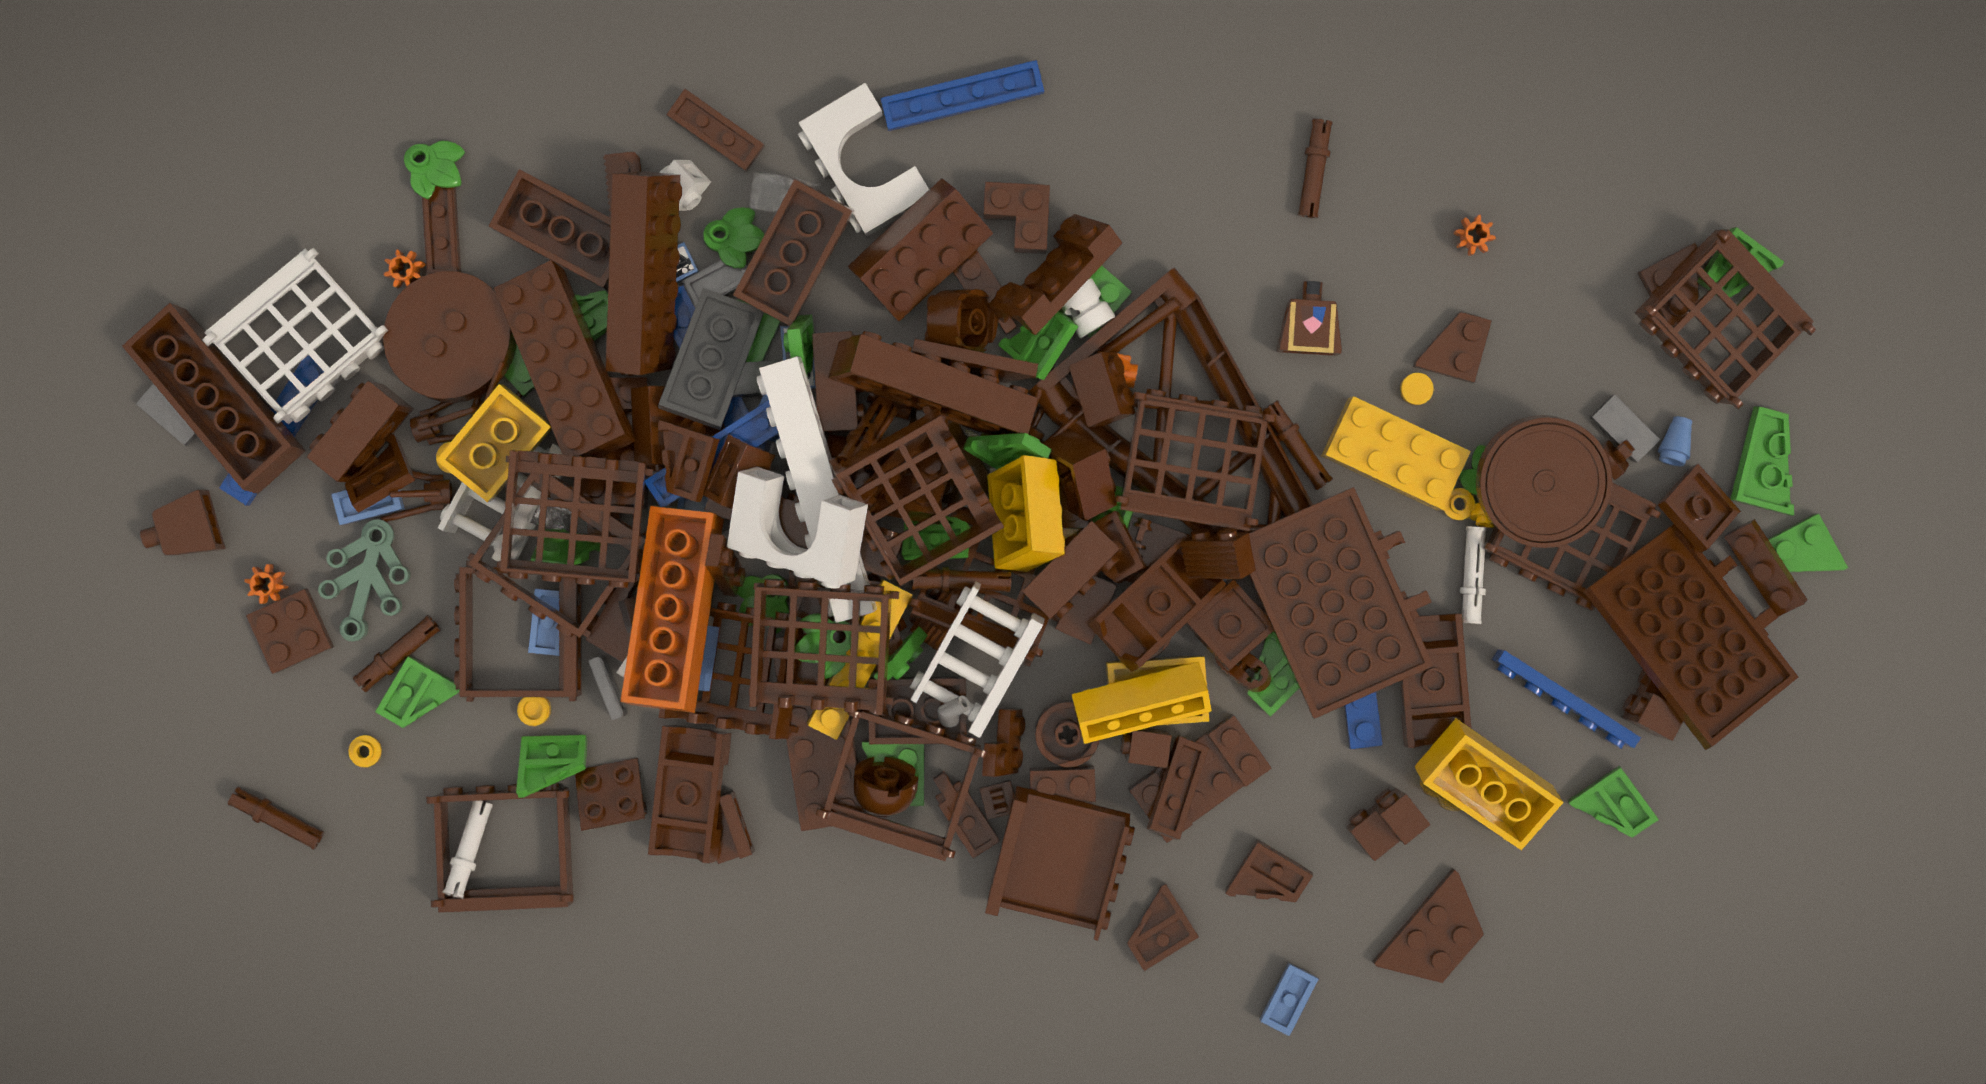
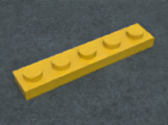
M882 579L879 585L884 586V592H899V599L891 600V637L912 594ZM875 601L877 610L863 615L859 625L880 626L882 602ZM859 632L857 656L879 657L880 633ZM851 649L846 651V655H850ZM845 663L842 670L832 676L827 685L849 687L850 663ZM857 663L856 687H865L876 664ZM826 707L824 710H813L807 725L837 740L849 715H847L848 712L844 711V708Z

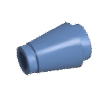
M1679 416L1673 417L1672 423L1658 449L1661 462L1672 466H1685L1686 460L1690 459L1692 420Z

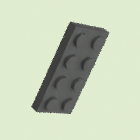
M703 288L658 408L721 430L764 312L752 305Z

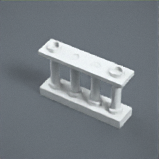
M552 444L551 448L546 450L537 446L533 451L562 454L560 447ZM518 472L517 486L521 487L528 478L526 475ZM462 482L451 504H448L443 509L438 529L455 534L458 527L485 541L492 530L465 516L473 499H476L503 514L506 501L496 496L493 501L486 502ZM532 486L525 497L541 499V492ZM520 504L515 510L513 528L533 530L539 520L540 506ZM503 534L498 535L492 544L495 551L492 559L495 561H501ZM513 535L511 559H518L530 536Z
M975 581L971 589L966 586L956 602V604L961 606L958 614L926 672L918 671L910 688L914 690L911 701L917 703L922 692L943 703L959 697L929 680L938 664L984 688L983 692L987 696L982 705L977 702L975 705L970 703V709L963 713L968 716L967 720L972 722L968 732L980 738L1040 632L1045 619L1035 613L1031 615L1029 621L1025 618L1020 620L976 596L981 583ZM969 607L1014 631V635L1019 638L1014 648L1012 649L1007 646L1005 649L960 624ZM953 636L998 659V664L1003 666L997 677L993 674L988 676L946 653L945 650Z

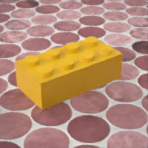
M1352 396L1347 399L1321 457L1437 511L1444 510L1471 451Z
M1457 718L1414 766L1424 785L1520 850L1528 844L1564 803L1551 783Z

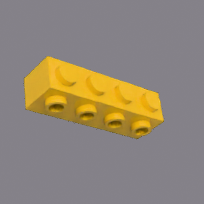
M1199 662L1071 694L1084 744L1212 711L1208 689Z

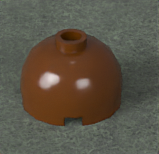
M874 757L859 762L854 768L853 778L854 795L857 802L862 808L878 817H889L905 811L913 802L917 793L919 778L915 776L916 769L904 760L893 757H884V762H874Z

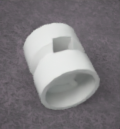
M1092 278L1088 279L1061 308L1064 314L1072 316V321L1079 326L1076 333L1080 339L1116 317L1108 303L1099 300L1101 292Z

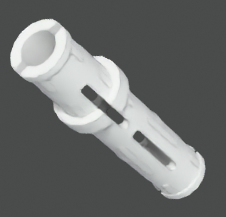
M1466 527L1463 587H1460V594H1463L1462 623L1482 624V595H1486V589L1483 588L1485 549L1483 547L1485 545L1486 527Z
M472 801L473 804L456 856L452 857L450 861L452 868L446 887L443 890V893L450 896L452 894L453 897L463 899L470 872L475 871L476 864L474 860L493 807L492 804L487 802L483 804V801Z

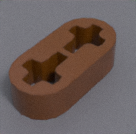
M1250 653L1240 661L1241 664L1239 666L1235 665L1229 671L1215 658L1216 663L1224 673L1249 691H1264L1271 683V674L1267 666ZM1248 668L1254 673L1260 671L1263 678L1260 681L1254 679L1251 682L1252 679L1245 671Z

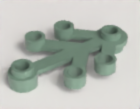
M384 520L369 521L362 529L361 538L342 549H332L327 554V563L331 567L342 568L348 563L349 558L366 550L362 564L334 580H324L318 587V592L322 598L334 599L341 590L358 581L349 617L342 620L339 628L341 636L347 641L362 640L368 633V624L363 616L371 586L374 587L382 601L380 607L385 615H397L402 610L401 600L394 596L377 567L381 554L390 568L389 579L392 583L397 585L405 584L411 576L410 570L402 565L391 546L394 540V531L391 525ZM376 529L382 533V538L378 542L372 538V533ZM337 552L343 558L342 562L338 565L333 561V555ZM398 569H402L405 573L402 581H398L395 578V572ZM328 583L334 587V593L330 596L325 593V586ZM389 600H393L396 603V610L394 612H390L386 607ZM350 623H354L357 626V632L354 635L347 631Z

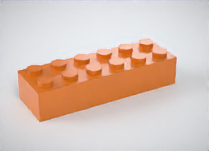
M650 506L620 702L634 706L695 713L715 581L705 566L711 534L722 535L724 521L715 513Z

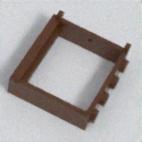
M528 473L530 475L517 492L516 497H525L532 486L541 492L543 474ZM550 475L548 497L552 500L572 502L574 488L555 475ZM580 493V502L597 504ZM515 503V510L517 509L519 504ZM579 509L578 517L602 532L604 511ZM504 511L477 553H470L467 557L470 560L469 565L475 568L472 573L486 583L493 580L501 585L500 591L508 598L516 602L520 598L530 605L528 610L537 617L544 620L548 616L557 622L556 629L564 635L572 638L575 634L580 638L583 634L588 638L591 634V631L587 629L588 625L614 587L607 585L582 624L579 625L482 561L504 527ZM610 513L608 536L632 538L633 527ZM640 533L639 550H644L646 536ZM621 545L631 552V545ZM630 553L619 569L628 568L630 563Z
M466 560V567H459V573L455 574L456 578L454 579L455 592L459 593V606H456L454 611L455 624L459 625V638H456L454 643L455 657H459V670L455 671L454 685H456V690H459V697H466V702H473L475 697H569V701H576L577 697L582 695V635L579 638L574 634L570 638L560 631L559 689L473 688L472 572L475 568L469 565L470 560ZM493 567L502 574H508V572L500 571V568ZM562 577L561 582H559V612L581 625L582 584L575 583V578Z
M859 709L857 712H848L847 715L853 718L824 809L817 808L815 813L816 816L821 817L820 823L942 861H946L947 857L954 858L956 851L950 849L951 842L978 758H986L988 751L981 749V745L976 744L977 738L963 733H958L957 737L945 734V728L931 723H927L926 727L913 724L914 718L903 714L895 713V717H890L884 714L876 715V710ZM860 718L971 753L944 837L833 803Z
M554 783L524 798H518L516 792L517 784L507 785L508 790L495 791V785L475 786V791L463 792L462 786L444 787L443 793L427 796L426 803H434L438 900H431V907H438V913L569 907L574 901L569 788H559V783ZM557 798L560 886L465 889L463 899L453 897L452 894L449 896L443 893L450 875L448 802Z

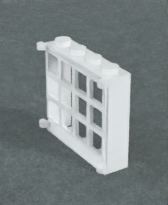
M305 248L204 332L207 336L204 337L203 342L207 346L213 342L277 412L273 417L277 423L282 420L287 424H290L292 421L297 423L306 417L310 412L309 407L317 400L321 402L327 399L335 391L333 386L343 378L344 380L352 378L360 370L358 365L367 358L371 360L377 357L384 350L383 336L389 331L384 325L377 328L314 259L319 254L314 248L309 251ZM315 270L330 287L314 301H311L297 284ZM292 289L305 303L306 307L290 321H287L273 304ZM336 293L351 310L332 325L317 307ZM268 309L282 324V327L264 342L249 324ZM313 312L327 330L308 344L293 327ZM354 316H357L371 333L355 347H352L338 330ZM244 329L259 347L240 362L225 344ZM289 332L303 350L284 365L269 347ZM333 335L348 352L329 368L314 350ZM265 352L279 370L263 384H260L246 367ZM310 355L324 373L305 388L290 370ZM285 375L300 393L281 407L266 390Z

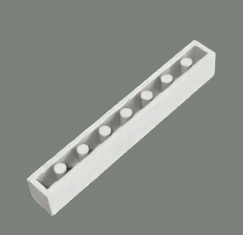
M794 357L759 368L761 375L757 376V383L761 394H767L771 407L766 408L767 416L771 427L777 426L780 439L776 440L777 449L781 459H787L790 471L785 472L790 490H796L799 502L795 503V508L800 522H806L809 534L805 535V541L809 549L816 537L822 500L838 496L839 493L831 480L836 477L833 467L829 462L832 457L801 357ZM861 553L859 555L855 581L848 583L851 584V589L864 590V585H870ZM829 599V617L834 616L836 623L852 619L853 600ZM860 600V616L877 610L875 601Z

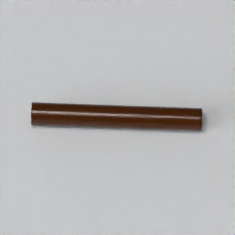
M1172 297L1097 351V354L1100 352L1118 353L1181 307L1180 302L1176 297Z

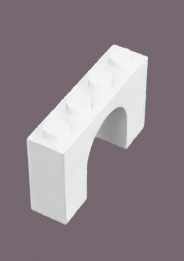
M866 83L800 121L799 124L803 131L798 133V136L807 151L811 148L815 150L819 159L814 162L822 176L825 178L830 175L836 185L831 191L837 201L842 204L846 203L848 207L855 210L849 221L856 233L863 230L866 237H869L899 219L929 188L915 166L884 185L877 187L858 185L851 181L842 171L840 157L845 142L854 133L883 116L880 106Z
M760 467L738 472L727 542L728 548L739 551V555L742 557L764 560L766 565L770 567L794 571L793 574L797 577L817 579L822 581L821 584L828 588H840L841 585L855 581L868 504L842 495L822 500L815 540L809 549H803L787 538L780 524L779 506L784 476Z

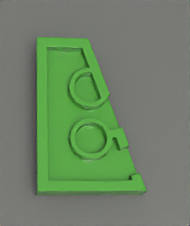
M1760 406L1753 407L1731 500L1794 516V504H1791L1790 487H1793L1792 475H1789L1788 455L1791 453L1789 414Z

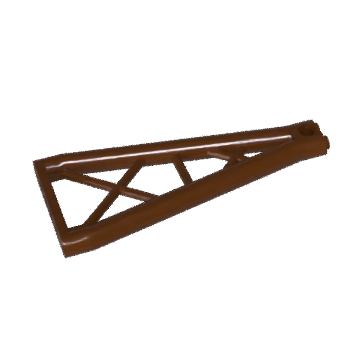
M1175 267L1054 368L1044 380H1040L1028 391V394L1034 397L1037 388L1043 390L1038 405L1053 423L1061 427L1082 408L1075 387L1066 378L1071 374L1069 365L1092 356L1153 303L1158 308L1172 297H1176L1181 307L1164 319L1158 390L1165 391V397L1171 398L1176 325L1178 322L1219 399L1230 402L1231 409L1242 410L1243 405L1260 407L1201 298ZM1134 399L1133 406L1135 408L1137 407L1138 399ZM1198 400L1197 403L1210 405L1211 401ZM1145 404L1144 408L1157 409L1155 431L1165 432L1169 408ZM1083 415L1070 429L1104 447L1110 456L1109 466L1125 477L1130 442L1109 425L1088 427ZM1237 420L1236 430L1245 446L1254 447L1258 423ZM1269 422L1260 466V473L1270 490L1267 524L1251 525L1250 531L1236 529L1238 533H1251L1281 519V512L1284 517H1287L1314 505ZM1154 438L1153 459L1138 448L1136 459L1160 463L1164 439ZM1244 452L1235 454L1230 459L1228 475H1232L1249 459L1253 458V454ZM1134 466L1132 484L1142 492L1155 493L1158 469ZM1222 466L1215 472L1221 473ZM1165 471L1161 495L1185 499L1187 486L1171 473ZM1207 478L1193 490L1192 500L1207 502L1204 498L1219 486L1220 480ZM1180 520L1191 530L1209 528L1211 533H1217L1222 529H1226V527Z

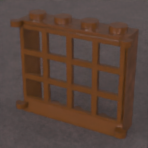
M1729 229L1715 230L1635 312L1641 319L1639 322L1640 326L1651 336L1656 335L1660 339L1663 351L1674 359L1677 357L1684 365L1682 368L1683 372L1690 379L1698 380L1705 387L1703 392L1712 402L1716 404H1731L1736 409L1743 405L1738 397L1803 331H1806L1808 335H1812L1816 331L1812 325L1814 321ZM1716 251L1732 266L1717 283L1701 267ZM1696 272L1710 287V290L1694 305L1680 290V287ZM1738 272L1752 289L1736 305L1721 288ZM1757 294L1772 309L1758 326L1742 311ZM1675 295L1689 311L1672 327L1658 310ZM1717 295L1731 311L1714 327L1700 310ZM1737 316L1751 333L1734 348L1720 332ZM1779 316L1787 326L1770 341L1762 332ZM1693 317L1709 332L1694 349L1678 333ZM1715 338L1729 355L1713 371L1699 354ZM1757 338L1765 348L1748 363L1741 353ZM1736 360L1744 370L1727 385L1719 376Z
M1147 389L1146 394L1134 392L1133 399H1138L1122 495H1116L1115 502L1120 503L1119 510L1218 527L1236 528L1241 531H1250L1251 525L1258 526L1259 519H1253L1252 513L1268 422L1275 423L1276 416L1262 414V408L1243 405L1242 410L1231 409L1230 402L1211 400L1210 405L1197 403L1198 397L1179 394L1178 399L1166 398V392L1161 390ZM1145 404L1169 408L1165 432L1141 428ZM1175 410L1200 413L1196 437L1172 434ZM1206 415L1230 419L1226 443L1202 439ZM1237 420L1258 423L1254 447L1233 444ZM1140 435L1164 439L1160 463L1136 459ZM1170 440L1194 444L1190 468L1166 464ZM1201 445L1225 449L1221 473L1197 469ZM1232 451L1253 454L1249 478L1228 475ZM1134 466L1158 469L1155 493L1130 490ZM1165 471L1189 475L1185 499L1161 495ZM1196 476L1220 480L1216 504L1192 500ZM1227 481L1248 485L1244 509L1223 505Z
M928 405L922 407L925 416L839 464L835 457L829 460L836 475L831 480L839 495L844 496L847 494L848 498L865 503L861 495L882 483L893 503L874 514H871L867 508L865 527L868 533L864 537L873 552L877 550L881 552L885 560L881 561L880 564L888 579L890 580L895 577L900 586L1004 528L939 410L936 408L931 411ZM926 432L933 446L911 457L904 444ZM899 448L905 461L884 473L877 459ZM937 452L948 472L926 484L915 464ZM871 463L878 477L856 488L849 475ZM910 468L920 488L899 499L888 479ZM953 479L963 498L941 510L930 490ZM925 494L935 514L914 525L903 506ZM967 505L977 524L956 536L945 516ZM898 510L908 529L886 540L876 521ZM940 520L950 540L929 551L918 532ZM913 536L923 555L901 566L891 547Z
M511 450L510 456H506L509 468L501 561H497V568H500V571L508 572L509 578L528 579V574L542 575L541 580L561 582L562 577L575 578V583L584 585H595V579L609 581L608 586L628 588L629 582L635 583L636 580H639L640 573H637L645 475L652 476L653 469L646 468L647 462ZM518 472L543 474L541 499L516 497ZM550 475L575 477L572 502L548 499ZM582 478L606 480L604 504L580 502ZM613 481L637 483L635 507L611 505ZM515 503L540 506L538 530L513 528ZM547 506L572 509L570 533L545 531ZM579 509L604 511L601 536L577 534ZM610 512L634 514L632 538L608 536ZM513 535L537 537L535 561L511 559ZM544 538L569 540L567 564L542 562ZM576 540L601 543L599 567L574 565ZM608 543L631 545L629 569L606 568Z
M1612 482V491L1608 505L1613 508L1603 528L1595 525L1591 529L1598 533L1599 536L1589 555L1568 544L1558 546L1548 569L1527 559L1532 549L1531 546L1525 545L1521 555L1500 546L1499 544L1504 534L1496 527H1494L1483 548L1486 553L1490 554L1489 561L1504 568L1510 564L1519 569L1517 573L1519 576L1534 583L1538 578L1548 583L1547 590L1564 597L1565 593H1568L1577 598L1575 601L1577 605L1593 611L1595 606L1583 592L1586 588L1582 587L1592 565L1608 573L1630 557L1650 516L1658 519L1661 512L1655 510L1657 504ZM1619 511L1635 518L1625 539L1609 532ZM1606 538L1621 545L1611 566L1596 559ZM1564 552L1585 561L1575 583L1554 573Z
M961 507V509L951 513L950 517H956L967 522L968 525L974 526L977 524L969 508ZM978 542L969 549L968 558H966L962 570L969 571L973 558L995 567L994 558L976 552L980 543ZM935 566V567H933V568L930 569V570H940V569H938L937 566ZM996 568L995 571L997 572L1002 570L1006 572L1011 571V574L1024 578L1018 597L1015 600L995 591H978V593L985 595L983 600L989 602L993 598L1013 606L1011 615L1017 617L1019 610H1023L1030 614L1035 613L1045 619L1040 632L1024 658L1023 665L1030 667L1034 656L1042 657L1044 651L1038 648L1049 620V617L1042 610L1023 603L1025 594L1022 591L1037 577L1034 575L1036 568L1028 572ZM921 589L917 599H909L907 605L913 607L910 620L916 621L918 616L935 623V628L946 631L947 628H950L959 612V609L954 608L961 590H953L948 605L926 597L928 589ZM979 612L977 616L969 613L965 614L960 624L1005 649L1007 646L1012 649L1014 648L1019 639L1014 635V631L984 620V615Z
M765 579L764 583H754L755 598L751 679L748 695H750L749 707H756L760 703L778 704L780 708H791L793 705L811 706L812 710H824L826 707L844 708L845 712H857L859 709L876 710V715H883L886 711V704H893L894 697L886 696L891 600L899 599V592H884V586L864 585V590L851 589V584L848 583L841 585L840 588L818 587V582L798 581L797 586L784 585L785 580ZM766 595L790 596L789 620L765 619ZM798 597L822 598L821 622L796 621ZM829 599L853 600L852 624L828 623ZM860 600L882 602L880 626L859 625ZM765 626L789 627L788 651L764 650ZM796 628L820 629L819 653L795 652ZM827 630L851 631L850 655L826 654ZM859 632L880 633L879 657L857 656ZM763 657L787 659L786 683L762 681ZM795 659L818 661L817 685L793 683ZM826 661L850 663L849 687L825 685ZM857 663L878 665L877 689L856 687Z
M717 602V607L711 606L709 616L714 617L713 626L719 627L720 634L722 618L741 621L738 645L718 642V634L710 691H703L702 700H697L695 713L660 709L658 718H680L687 720L688 723L716 725V728L744 730L745 733L753 735L765 734L769 735V739H789V732L798 733V726L790 725L792 707L780 708L778 704H774L773 714L764 713L765 703H760L756 711L737 708L740 684L750 686V679L741 677L745 653L752 655V648L746 647L749 623H753L754 607H746V612L736 611L737 604ZM776 612L775 617L765 615V619L789 620L790 613ZM769 626L766 650H774L777 628L785 629L782 651H788L789 627ZM796 628L795 647L803 637V628ZM717 649L737 652L733 675L714 672ZM764 657L762 681H769L772 658ZM774 658L781 660L777 682L786 683L787 659ZM798 659L794 660L793 683H796L799 665ZM713 679L732 682L729 706L709 702Z

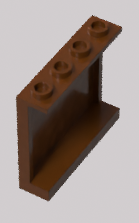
M1016 786L985 913L998 916L999 909L1002 907L1094 930L1093 940L1098 941L1101 929L1107 930L1111 917V911L1107 910L1109 901L1115 903L1119 883H1115L1117 873L1123 874L1127 859V855L1122 854L1124 846H1131L1135 827L1130 826V813Z

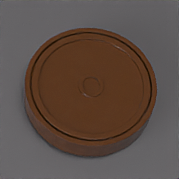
M441 271L415 280L392 303L384 324L389 331L383 336V344L391 369L407 387L435 401L457 403L469 401L485 394L500 361L505 363L500 377L501 380L508 371L515 355L517 343L495 290L482 280L462 272Z
M1537 415L1525 417L1507 425L1490 440L1478 463L1476 491L1484 514L1500 532L1512 540L1527 546L1551 548L1563 546L1579 539L1596 525L1606 510L1610 499L1612 472L1605 450L1589 431L1578 424L1560 417Z

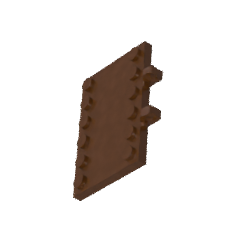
M1354 487L1249 533L1256 571L1249 574L1313 719L1433 667V663L1413 619L1419 617L1416 609L1432 603L1427 590H1423L1417 595L1407 597L1405 591H1400L1387 562V559L1390 558L1387 551L1399 544L1405 543L1401 531H1396L1387 536H1383L1381 530L1373 531Z
M1673 524L1583 592L1702 747L1707 750L1773 699L1799 676L1767 637L1769 634L1764 628L1778 618L1771 607L1759 613V616L1754 618L1722 578L1730 570L1738 566L1732 557L1728 556L1715 565L1711 559L1708 561L1704 554L1700 553Z

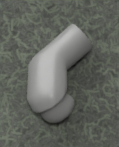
M962 695L939 706L937 713L940 723L945 727L956 726L959 723L960 715L970 709L969 700Z

